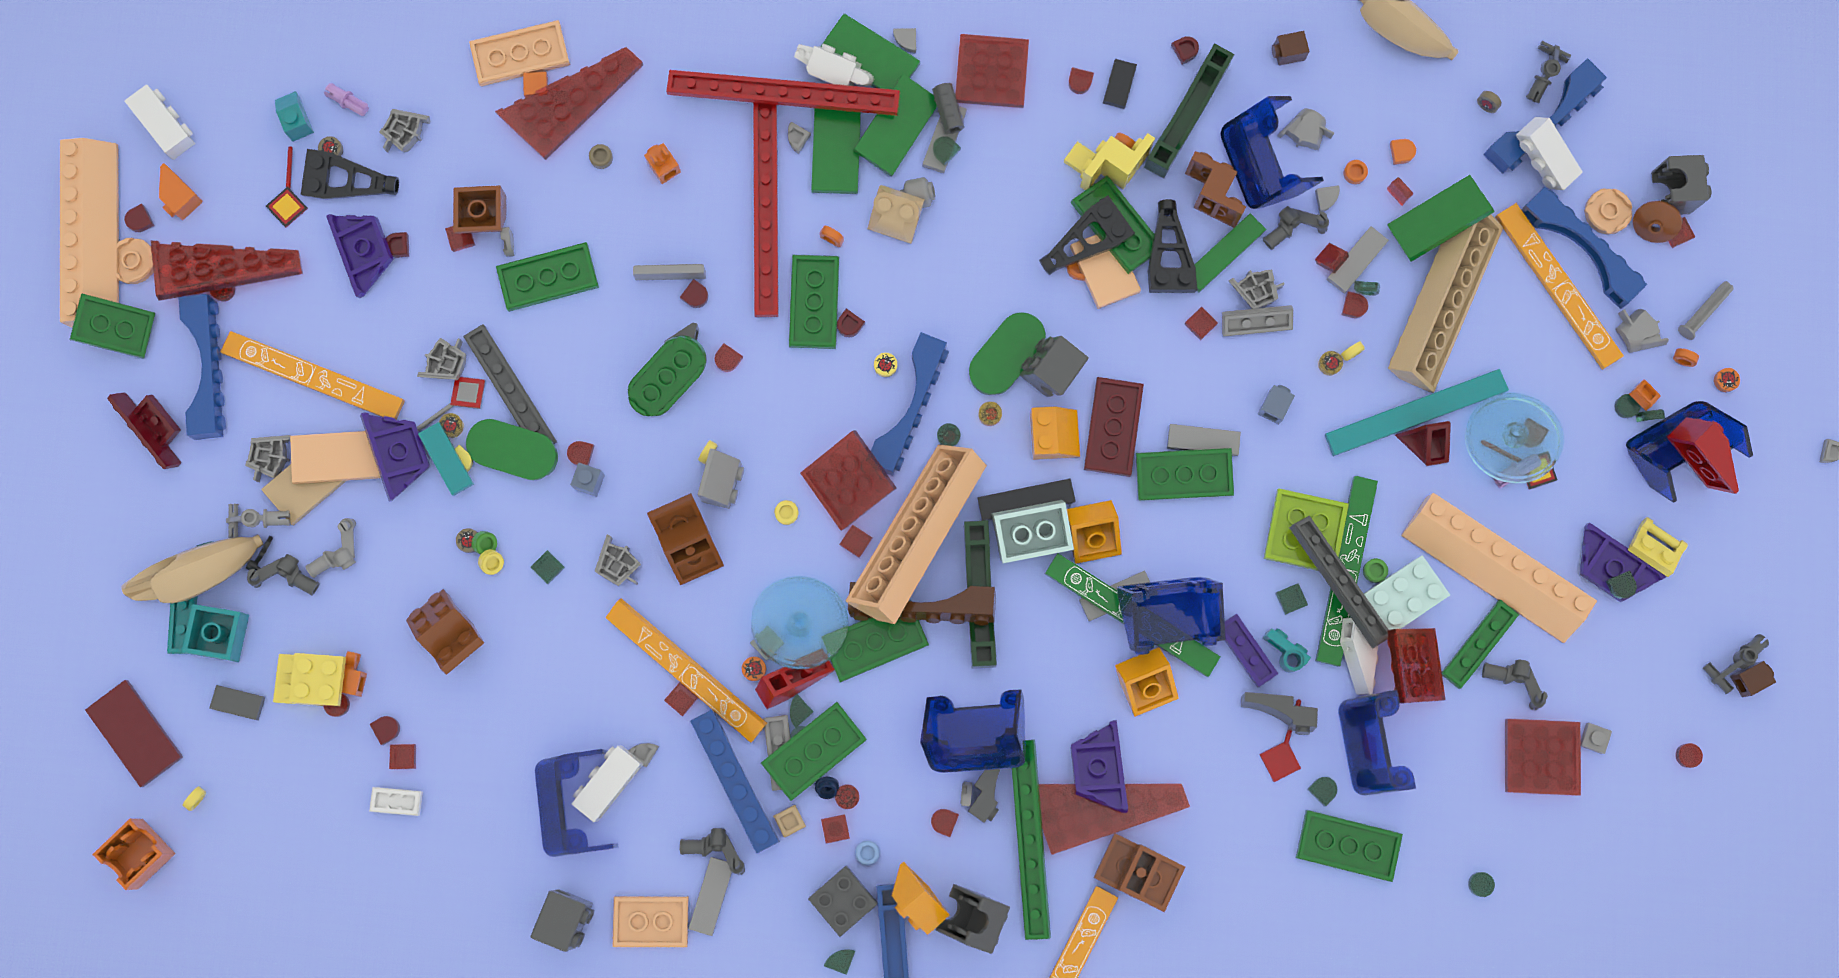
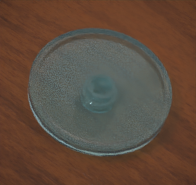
M1502 393L1484 400L1472 412L1465 430V443L1471 459L1484 473L1508 483H1526L1543 477L1555 466L1563 450L1564 434L1555 413L1540 400L1521 393Z
M793 576L772 583L759 595L752 611L751 630L758 648L770 660L787 668L809 669L828 662L839 652L847 636L849 620L845 604L833 588L811 577Z

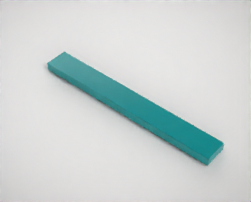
M1497 369L1328 432L1324 436L1334 457L1509 391L1501 370Z

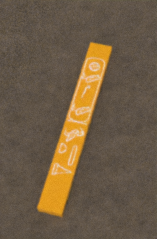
M1515 203L1495 216L1497 221L1501 224L1600 368L1603 370L1622 358L1624 355L1518 204Z
M232 331L229 332L220 351L226 356L381 417L387 416L397 420L405 402L402 398Z
M621 598L615 603L605 617L749 742L752 743L767 725L766 721Z
M1095 886L1049 978H1078L1118 897Z

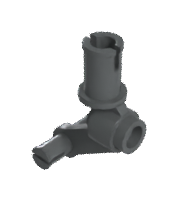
M1544 40L1540 42L1537 49L1549 54V60H1546L1541 65L1542 76L1535 75L1534 78L1536 80L1528 95H1526L1527 99H1532L1533 102L1538 104L1548 85L1552 84L1548 80L1549 77L1558 75L1561 70L1558 59L1567 63L1569 61L1568 58L1571 57V54L1561 50L1560 46L1556 44L1553 46Z
M1287 206L1278 215L1280 217L1278 227L1264 237L1263 242L1270 250H1273L1284 239L1291 238L1293 229L1300 223L1315 227L1319 233L1324 234L1328 230L1329 219L1325 212H1319L1320 215Z
M289 554L256 571L251 569L247 573V581L254 588L260 587L263 581L277 573L287 579L290 587L295 586L311 596L315 594L320 585V582H316L303 575L297 565L299 560Z
M1757 634L1747 645L1745 644L1740 647V650L1733 655L1734 663L1722 672H1719L1711 662L1702 669L1712 678L1711 682L1714 685L1717 684L1725 694H1728L1734 687L1725 677L1737 668L1746 669L1753 665L1758 659V654L1769 646V641L1767 639L1761 644L1760 642L1765 636Z
M1518 659L1515 660V664L1507 665L1506 667L1487 662L1484 663L1482 678L1503 681L1505 685L1513 681L1524 683L1530 698V709L1536 711L1545 705L1548 694L1545 691L1542 693L1530 667V662Z
M713 828L711 833L706 837H702L701 840H680L679 849L681 855L702 854V857H706L712 851H722L730 870L737 875L744 874L745 864L740 860L725 829Z

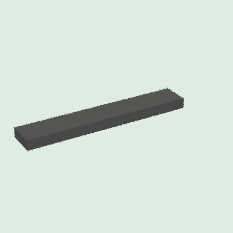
M482 324L464 335V339L519 427L544 434L553 441V444H556L557 440L485 325Z
M1308 516L1289 527L1372 649L1391 638L1393 635L1312 518Z

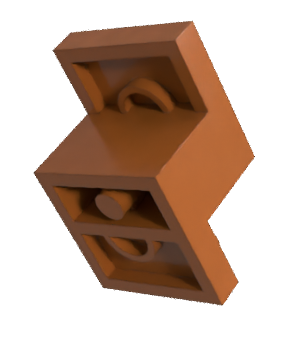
M1195 151L1185 174L1204 183V186L1193 208L1233 228L1236 227L1247 207L1235 197H1226L1237 171L1233 170L1234 168L1227 163H1219L1213 160L1205 152L1199 153Z
M691 493L647 512L663 552L680 586L724 566Z
M444 589L431 595L428 602L422 607L413 610L406 619L415 639L435 658L439 668L446 675L484 644L474 624L454 604L450 595Z
M1114 833L1093 878L1165 912L1186 867L1141 844H1136Z

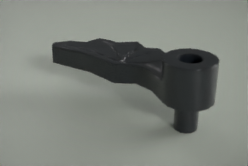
M269 535L254 561L250 559L245 569H255V571L260 569L257 565L271 544L272 536Z

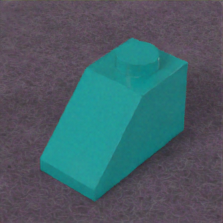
M297 91L275 100L279 121L284 133L292 142L314 133Z

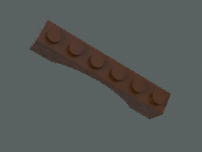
M850 582L849 594L856 582ZM970 586L955 596L936 602L920 603L908 601L898 619L908 623L915 622L916 620H926L928 623L950 621L953 624L974 622L977 625L995 623V587ZM848 604L849 615L855 620L865 621L868 618H873Z

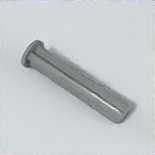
M1724 281L1685 325L1678 327L1679 333L1684 338L1693 340L1696 337V331L1734 290L1733 285Z

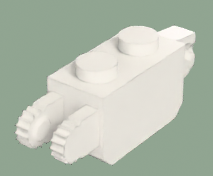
M799 44L794 57L806 64L808 74L831 84L854 86V83L870 86L874 82V76L870 72L868 73V71L860 69L862 64L856 62L857 57L844 52L843 55L835 53L836 48L826 44H822V47H810Z

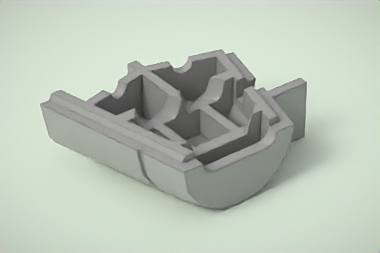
M392 108L385 125L379 131L387 139L383 149L388 153L394 144L402 152H408L418 141H422L420 137L422 124H430V116Z
M1304 108L1277 136L1281 139L1286 134L1297 144V148L1298 146L1319 150L1322 136L1324 135L1331 139L1335 132L1325 127L1326 119L1323 115L1315 110Z
M1272 269L1261 272H1252L1250 270L1239 283L1234 278L1228 280L1252 309L1264 308L1278 299L1277 290L1285 285L1284 282L1278 285L1274 284L1275 280Z
M1625 309L1618 313L1623 322L1615 330L1622 337L1629 353L1663 346L1668 343V338L1661 339L1658 326L1660 321H1656L1646 310L1637 309L1630 316Z
M458 338L455 346H452L444 339H438L429 354L424 355L427 358L425 372H418L417 377L458 380L466 364V353L460 350L463 341Z
M291 435L251 438V446L245 466L255 470L254 481L260 483L262 473L275 478L282 472L286 462H290V459L287 458L286 443H290Z
M607 534L594 572L617 586L626 579L638 585V582L629 576L641 563L629 552L630 548L628 546L623 548L611 544L613 538Z

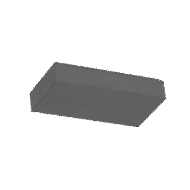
M216 685L209 709L259 721L265 697Z

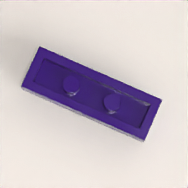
M1235 614L1216 627L1257 688L1279 674L1238 614Z

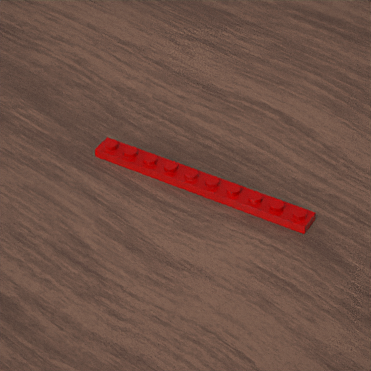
M669 70L666 89L668 95L896 116H898L900 90Z
M753 103L755 317H779L777 105Z

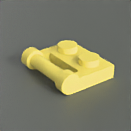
M1646 517L1640 523L1628 551L1669 577L1674 573L1688 544L1683 540H1677L1653 524L1654 521ZM1647 531L1672 547L1673 551L1648 535Z

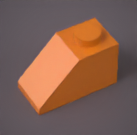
M165 163L160 166L159 199L165 204L162 208L172 218L177 215L181 220H184L204 201Z

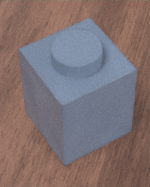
M1273 385L1258 415L1279 425L1283 421L1295 395L1290 393L1291 390L1283 385Z
M578 462L570 485L577 491L597 497L605 474L600 469Z

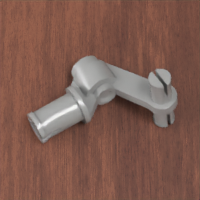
M228 504V518H226L228 538L239 537L238 523H243L250 528L258 526L260 522H263L264 528L268 526H290L289 519H280L290 518L289 510L267 511V509H264L263 515H260L254 509H246L242 512L241 516H238L239 504H234V512L233 504Z
M344 518L338 524V530L341 532V548L335 552L324 551L322 556L305 566L311 577H317V575L330 567H342L345 570L356 563L354 560V527L356 526V521L354 519Z

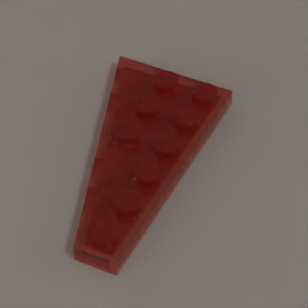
M624 47L602 58L600 62L590 67L586 66L579 69L580 72L571 76L567 75L537 90L535 94L523 100L521 98L515 101L513 105L505 109L500 108L496 110L495 113L546 160L644 64L631 50Z
M151 240L155 293L158 301L303 274L299 250L270 248L267 251L255 250V247L234 249L233 246L199 243L193 246L181 245V242L160 244L159 241Z
M1039 784L1042 830L1050 854L1053 855L1189 808L1190 805L1183 785L1125 784L1128 812L1123 813L1076 795L1074 784Z

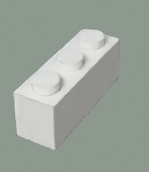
M146 84L124 100V102L161 149L172 160H175L196 144L190 137L193 135V132L185 123L181 125L177 119L180 116L171 105L168 108L163 103L166 98L157 88L153 91Z
M1534 117L1516 134L1520 141L1521 149L1528 154L1532 166L1540 173L1543 178L1542 182L1547 188L1564 191L1583 173L1550 118Z
M618 745L616 748L612 746L603 757L606 761L601 767L596 766L588 776L591 780L585 787L581 785L573 795L575 800L571 805L594 823L599 822L644 764L622 745Z

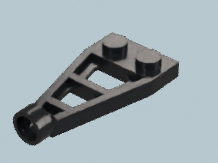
M307 149L300 194L302 196L337 199L379 194L397 195L399 177L386 176L331 152ZM337 166L348 172L347 184L345 186L330 187L328 185L331 167ZM356 173L366 174L371 177L369 188L354 187Z
M1109 195L1091 206L1047 255L1039 259V262L1046 273L1051 275L1056 270L1118 247L1134 236L1135 232ZM1092 222H1097L1106 234V238L1103 241L1095 244H1089L1083 238L1084 230ZM1077 238L1084 249L1082 252L1069 257L1064 252V247L1072 239ZM1051 258L1056 260V265L1053 264Z
M1165 199L1158 202V217L1147 270L1149 293H1195L1197 291L1196 268L1177 215L1176 201L1173 199ZM1173 229L1177 243H1162V230ZM1164 251H1176L1181 261V267H1162V253Z

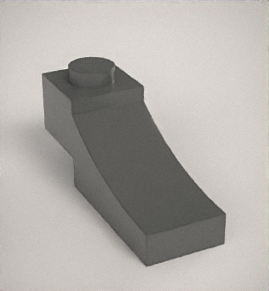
M1244 692L1241 697L1240 707L1270 714L1287 724L1288 730L1295 731V734L1309 735L1310 732L1317 728L1318 708L1293 706L1294 696Z
M1003 745L974 784V787L979 789L981 793L968 812L983 823L987 819L991 822L999 811L996 808L999 802L995 800V787L1000 769L1010 752Z

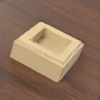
M796 805L773 816L784 838L806 827Z

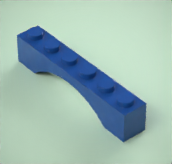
M1588 58L1565 79L1560 103L1553 115L1549 117L1554 126L1559 124L1562 127L1571 118L1570 112L1574 109L1578 112L1588 103L1585 99L1590 94L1595 97L1604 88L1601 84L1608 77ZM1519 131L1506 132L1483 154L1502 174L1508 169L1513 171L1523 162L1520 158L1526 152L1521 149L1520 141L1516 137Z
M1544 187L1521 209L1535 228L1559 233L1574 241L1588 254L1600 275L1603 293L1620 309L1630 303L1648 285L1639 272L1633 271L1627 265L1626 260L1622 256L1615 254L1609 248V244L1604 239L1596 236L1592 232V228L1577 218L1575 212L1570 207L1565 206L1558 200V196L1552 190Z
M208 294L178 297L180 321L195 338L202 363L198 391L193 402L185 412L186 433L188 437L194 440L223 437L226 421L222 415V407L225 402L223 393L220 390V384L223 383V374L219 369V360H221L222 354L217 342V338L220 337V328L216 323V315L219 313L218 303Z
M920 332L912 351L916 387L911 405L904 417L894 428L875 439L866 461L867 466L891 476L894 475L895 470L900 471L905 459L901 457L904 448L909 450L913 440V436L910 435L913 427L918 428L923 415L919 414L922 405L927 407L931 397V393L928 392L931 384L936 385L940 376V372L937 369L940 363L945 364L949 351L946 350L947 342Z
M710 710L692 719L690 722L756 854L779 843L780 840L755 795L714 710Z
M895 884L877 885L884 978H909L904 918L895 909L897 903L892 897Z

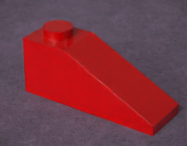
M821 650L762 676L755 690L766 709H769L789 700L834 672L835 669L824 651Z

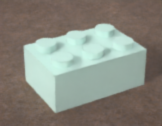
M1063 500L991 513L999 558L1002 563L1074 550L1066 503Z
M1423 555L1414 559L1364 593L1391 634H1394L1450 596Z

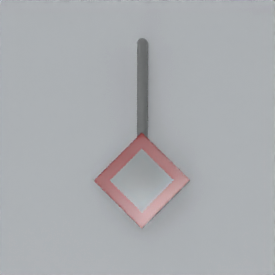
M460 377L458 380H455L451 403L417 426V430L420 431L453 406L481 409L486 380Z

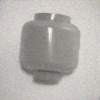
M925 177L907 180L904 183V189L900 190L901 192L925 199L923 208L930 207L932 200L936 199L933 182H929Z

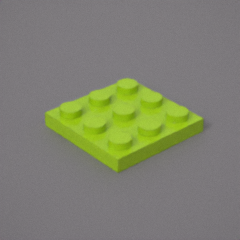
M1278 488L1263 559L1319 571L1289 527L1310 516L1339 557L1349 503Z

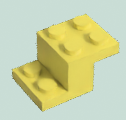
M1147 133L1144 139L1139 138L1135 142L1132 149L1113 136H1110L1107 141L1102 140L1095 151L1096 154L1093 160L1089 158L1082 168L1080 187L1087 190L1101 174L1104 177L1108 175L1114 184L1124 190L1150 154L1155 138Z
M294 653V655L279 654L273 702L313 706H340L346 657Z

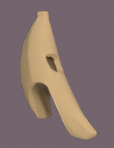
M1360 0L1363 3L1360 9L1363 19L1375 32L1393 44L1409 52L1433 58L1447 57L1453 60L1459 53L1458 49L1453 47L1444 31L1413 1Z
M258 534L253 537H235L204 544L149 566L121 586V590L126 597L135 601L156 599L161 603L186 601L203 594L233 576L252 558L257 548L264 544Z

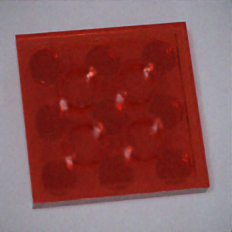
M960 34L955 92L957 103L1024 108L1029 39Z
M856 430L851 431L800 472L841 531L845 530L897 489Z
M1436 629L1387 630V644L1390 648L1391 670L1394 675V693L1397 697V703L1445 701Z
M1505 719V792L1581 796L1580 722Z

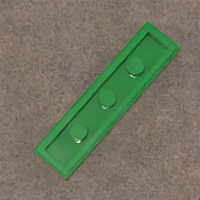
M1251 213L1194 264L1198 293L1267 230Z
M1498 600L1440 674L1458 689H1461L1519 614L1502 600Z

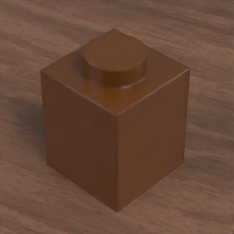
M1305 31L1278 35L1272 45V55L1274 59L1277 58L1279 66L1305 61L1310 52Z
M1765 661L1755 662L1746 669H1741L1730 675L1741 697L1752 696L1776 683L1774 672Z

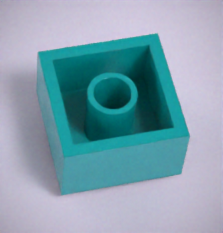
M192 604L182 652L239 662L249 615L238 611Z

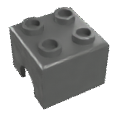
M1704 155L1669 156L1651 171L1652 183H1662L1669 188L1670 194L1666 195L1665 200L1661 199V201L1672 204L1681 215L1693 213L1711 198L1712 189L1707 184L1709 165L1705 163Z
M1063 336L1042 338L1035 346L1037 352L1032 358L1028 357L1022 364L1021 368L1023 371L1020 376L1046 397H1052L1054 394L1060 396L1065 393L1089 357Z
M847 865L808 898L839 937L878 905L876 899Z
M953 884L949 897L956 900L957 911L952 918L945 919L937 926L936 931L967 946L993 954L1003 925L1007 920L1010 906L973 890Z
M560 889L550 890L530 938L563 952L576 949V947L579 948L585 936V933H582V929L586 923H590L595 912L594 909H591L593 903Z

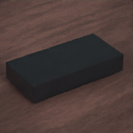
M1115 58L1103 104L1125 109L1137 64Z

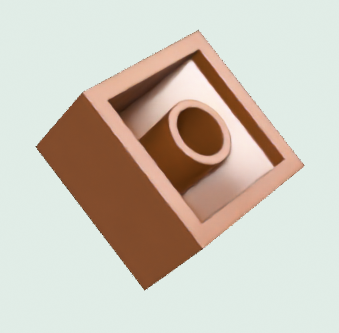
M501 185L453 187L454 234L502 232L506 220V194Z

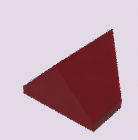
M1450 421L1427 424L1395 435L1425 466L1449 462Z

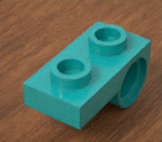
M1273 628L1269 629L1262 637L1282 653L1279 664L1285 672L1292 673L1298 671L1311 659L1307 655L1308 650L1298 643L1295 645L1287 640L1288 635L1278 628L1276 630ZM1289 654L1297 658L1298 663L1296 667L1288 665L1287 657Z

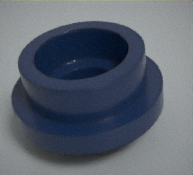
M822 777L816 781L815 791L822 799H832L839 791V782L833 777Z

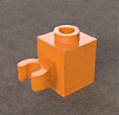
M664 142L660 145H653L644 154L647 164L661 184L681 173L679 164Z
M347 651L342 693L362 697L367 673L356 670L361 654Z

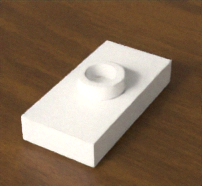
M372 787L369 812L420 816L423 791Z

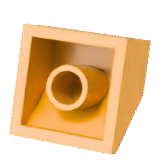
M1056 406L1031 408L1030 425L1033 460L1080 457L1077 410Z
M1112 500L1067 509L1075 564L1122 555L1119 520Z
M1160 647L1115 665L1120 685L1134 717L1179 699L1171 666Z
M903 861L899 866L892 892V897L897 903L895 909L903 918L909 917L907 920L915 930L921 928L928 935L948 918L950 914L931 888Z

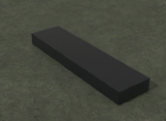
M1071 478L977 497L982 521L992 520L991 513L1063 500L1066 504L1076 502Z

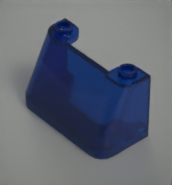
M1190 577L1117 587L1118 601L1129 649L1134 651L1135 654H1148L1149 650L1158 644L1197 640L1202 642L1204 646L1217 645V641L1226 640L1222 582L1207 577Z
M1022 689L1003 692L1000 696V704L955 708L953 702L945 696L927 697L920 743L930 768L936 772L947 773L1022 766L1025 763L1026 757L1025 707Z
M1397 690L1344 700L1339 705L1338 714L1351 783L1357 794L1367 796L1416 789L1414 775L1408 767H1392L1383 723V717L1394 715L1400 707Z

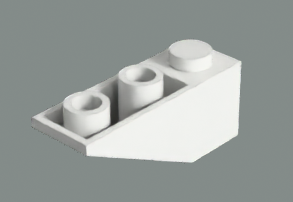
M1343 618L1340 644L1357 695H1373L1376 683L1375 669L1378 663V646L1372 649L1352 618Z

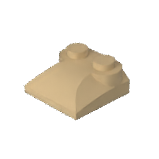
M880 185L874 198V205L867 229L911 244L925 199Z

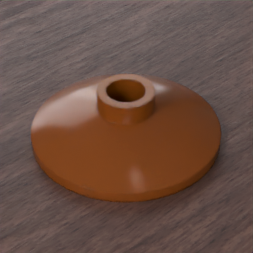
M1650 201L1641 205L1636 210L1633 217V227L1642 239L1652 243H1663L1672 240L1678 235L1682 227V217L1678 209L1672 204L1664 201ZM1653 224H1657V225H1659L1660 227H1654V226H1652V225H1653Z

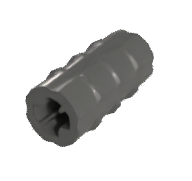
M942 83L932 89L935 98L934 102H936L937 112L940 115L945 134H954L962 131L965 128L962 119L963 115H961L952 84Z

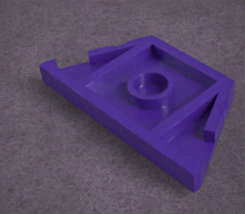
M328 214L326 218L356 297L362 298L394 260L379 219L376 216L370 215L335 216Z
M366 412L361 413L360 417L388 501H393L430 467L418 435L416 424L414 421H399L392 417H378L369 415Z
M1590 522L1584 526L1580 575L1619 602L1627 600L1667 577L1632 554L1626 546Z
M1113 720L1106 727L1099 731L1095 730L1085 739H1080L1071 744L1070 751L1075 793L1091 801L1127 813L1128 804L1117 720Z

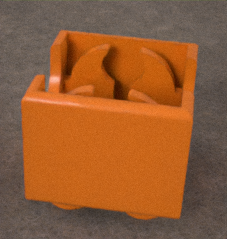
M130 818L92 855L100 864H105L116 872L119 877L116 881L125 890H136L141 888L176 853L144 819Z

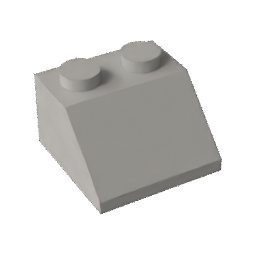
M710 448L697 494L702 503L730 509L731 503H736L738 490H735L737 481L742 480L744 474V467H741L740 459Z

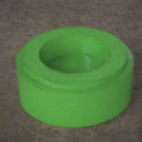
M480 531L472 539V548L480 555L489 549L496 550L497 538L488 531Z
M1371 559L1365 563L1363 575L1367 581L1379 583L1387 577L1388 566L1381 559Z

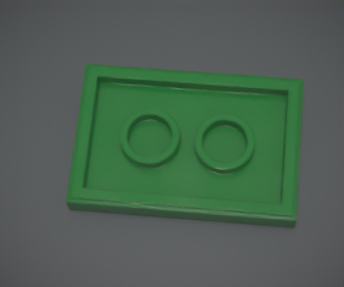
M81 293L69 340L144 359L155 312Z

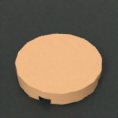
M1604 188L1593 193L1586 202L1584 210L1586 221L1590 227L1598 233L1606 235L1616 234L1626 228L1633 215L1631 201L1627 195L1617 189Z
M126 238L117 242V249H119V274L117 273V279L126 284H139L146 281L153 274L157 266V256L154 249L141 239Z

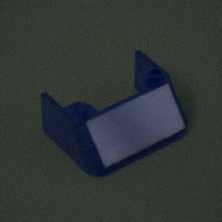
M1268 96L1224 124L1221 129V139L1230 163L1234 168L1233 170L1237 171L1236 178L1248 207L1252 209H1261L1297 197L1324 181L1323 177L1301 178L1297 174H1288L1284 177L1268 136L1277 130L1279 124L1276 110L1292 101L1291 96Z
M1696 401L1630 438L1626 443V448L1630 458L1648 486L1674 503L1677 501L1670 470L1686 461L1668 440L1667 436L1686 417L1711 422L1715 421L1724 429L1723 433L1729 440L1730 449L1734 448L1748 458H1751L1753 451L1747 425L1705 401Z
M598 749L563 754L542 759L537 763L535 767V780L542 845L547 855L559 857L619 848L618 843L589 847L586 833L581 829H567L562 780L571 779L577 775L580 768L579 759L604 756L608 750Z

